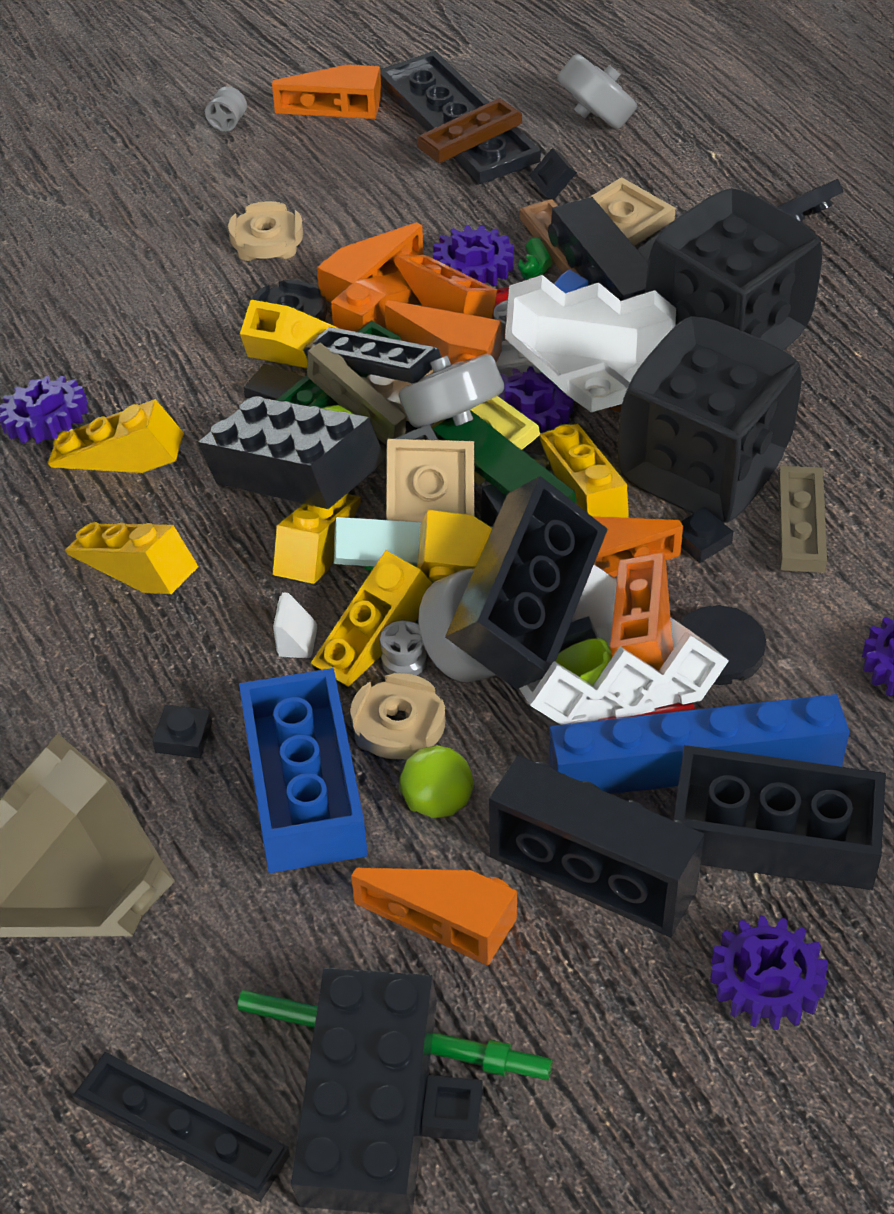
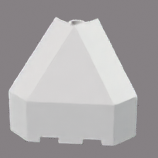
M540 275L509 286L505 339L569 397L588 411L595 412L622 404L625 393L637 369L661 340L675 327L676 308L655 290L620 301L600 283L564 293L547 278Z
M593 565L571 622L589 616L599 638L607 641L610 647L617 578L612 577L599 567ZM671 617L673 651L659 671L620 646L594 685L589 684L554 661L542 679L519 689L530 706L560 725L598 721V719L613 716L618 719L655 711L654 708L679 702L684 705L701 701L729 660L709 643Z

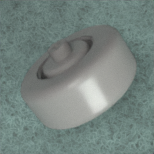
M575 54L557 76V81L579 102L574 110L585 119L592 113L612 128L619 129L637 109V102L616 82L621 74L610 65L603 71L582 55Z
M482 354L452 365L448 356H444L430 362L433 373L426 375L418 382L403 387L399 392V398L409 423L413 427H424L451 417L455 425L458 426L473 419L470 409L500 395L504 390V382L494 358L489 354Z
M474 569L461 570L434 582L425 592L419 608V630L429 657L445 675L459 682H472L496 676V674L445 638Z

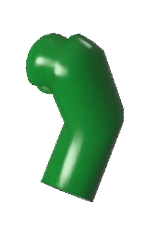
M537 237L532 238L525 246L529 254L526 255L528 261L524 263L520 259L518 263V269L526 280L544 275L553 264V260L543 241Z

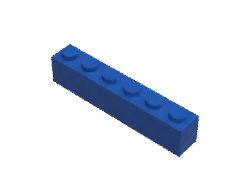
M837 694L550 726L549 764L557 772L579 781L591 782L600 790L609 794L679 786L684 745L842 767L850 731Z

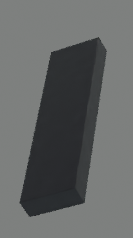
M328 327L303 348L308 360V350L321 342L332 353H338L353 371L408 383L418 382L432 370L430 362L442 358L439 349L436 347Z
M107 1052L103 1053L73 1095L76 1105L258 1202L262 1201L290 1157L289 1147Z

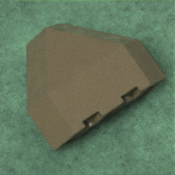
M58 733L0 797V937L133 936L142 916L175 882L114 781Z

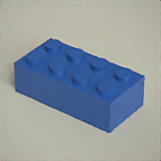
M334 668L239 683L268 872L275 873L367 857L364 817Z

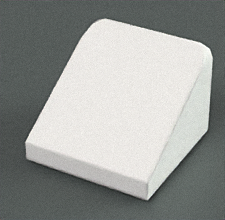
M282 593L279 597L273 624L276 651L279 657L310 658L313 654L318 629L317 623L289 593Z

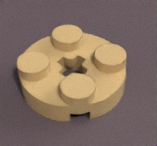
M265 201L250 204L245 207V213L238 218L235 213L230 218L228 224L231 245L237 250L238 257L245 261H251L256 258H291L296 254V247L303 238L301 215L296 210L295 215L287 211L286 205L280 202Z
M405 673L385 675V682L377 683L373 687L371 682L362 686L351 703V725L356 745L362 750L369 751L383 758L407 760L419 749L434 746L441 738L445 729L446 720L443 699L441 700L435 694V687L429 681L416 675ZM398 710L406 712V719L401 721H394L386 717L387 715L395 716Z

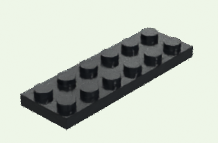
M436 51L380 69L381 86L427 132L490 103ZM514 127L453 158L479 184L540 163L541 150L517 127Z

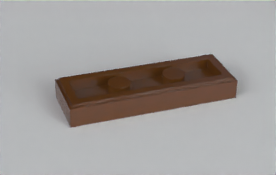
M498 98L417 137V148L436 162L441 163L522 124V113L501 98Z

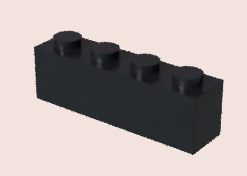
M593 197L552 208L551 224L548 226L550 242L554 247H558L566 257L568 265L574 268L581 277L588 280V286L600 283L620 301L645 294L648 262Z

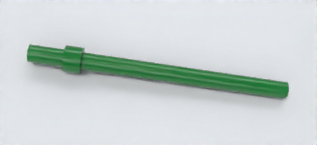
M242 990L240 993L238 1011L315 1027L318 1006L248 990ZM433 1032L432 1055L483 1066V1072L503 1077L506 1076L507 1072L549 1081L553 1059L515 1051L512 1050V1044L490 1039L488 1044Z

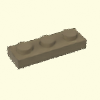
M321 342L308 350L307 377L343 408L355 415L369 417L376 437L386 445L387 439H395L405 434L407 416L399 405L389 402L376 391L373 384L367 378L360 377L347 366L345 360L338 353H332Z
M780 466L778 474L780 570L825 573L827 544L823 468Z

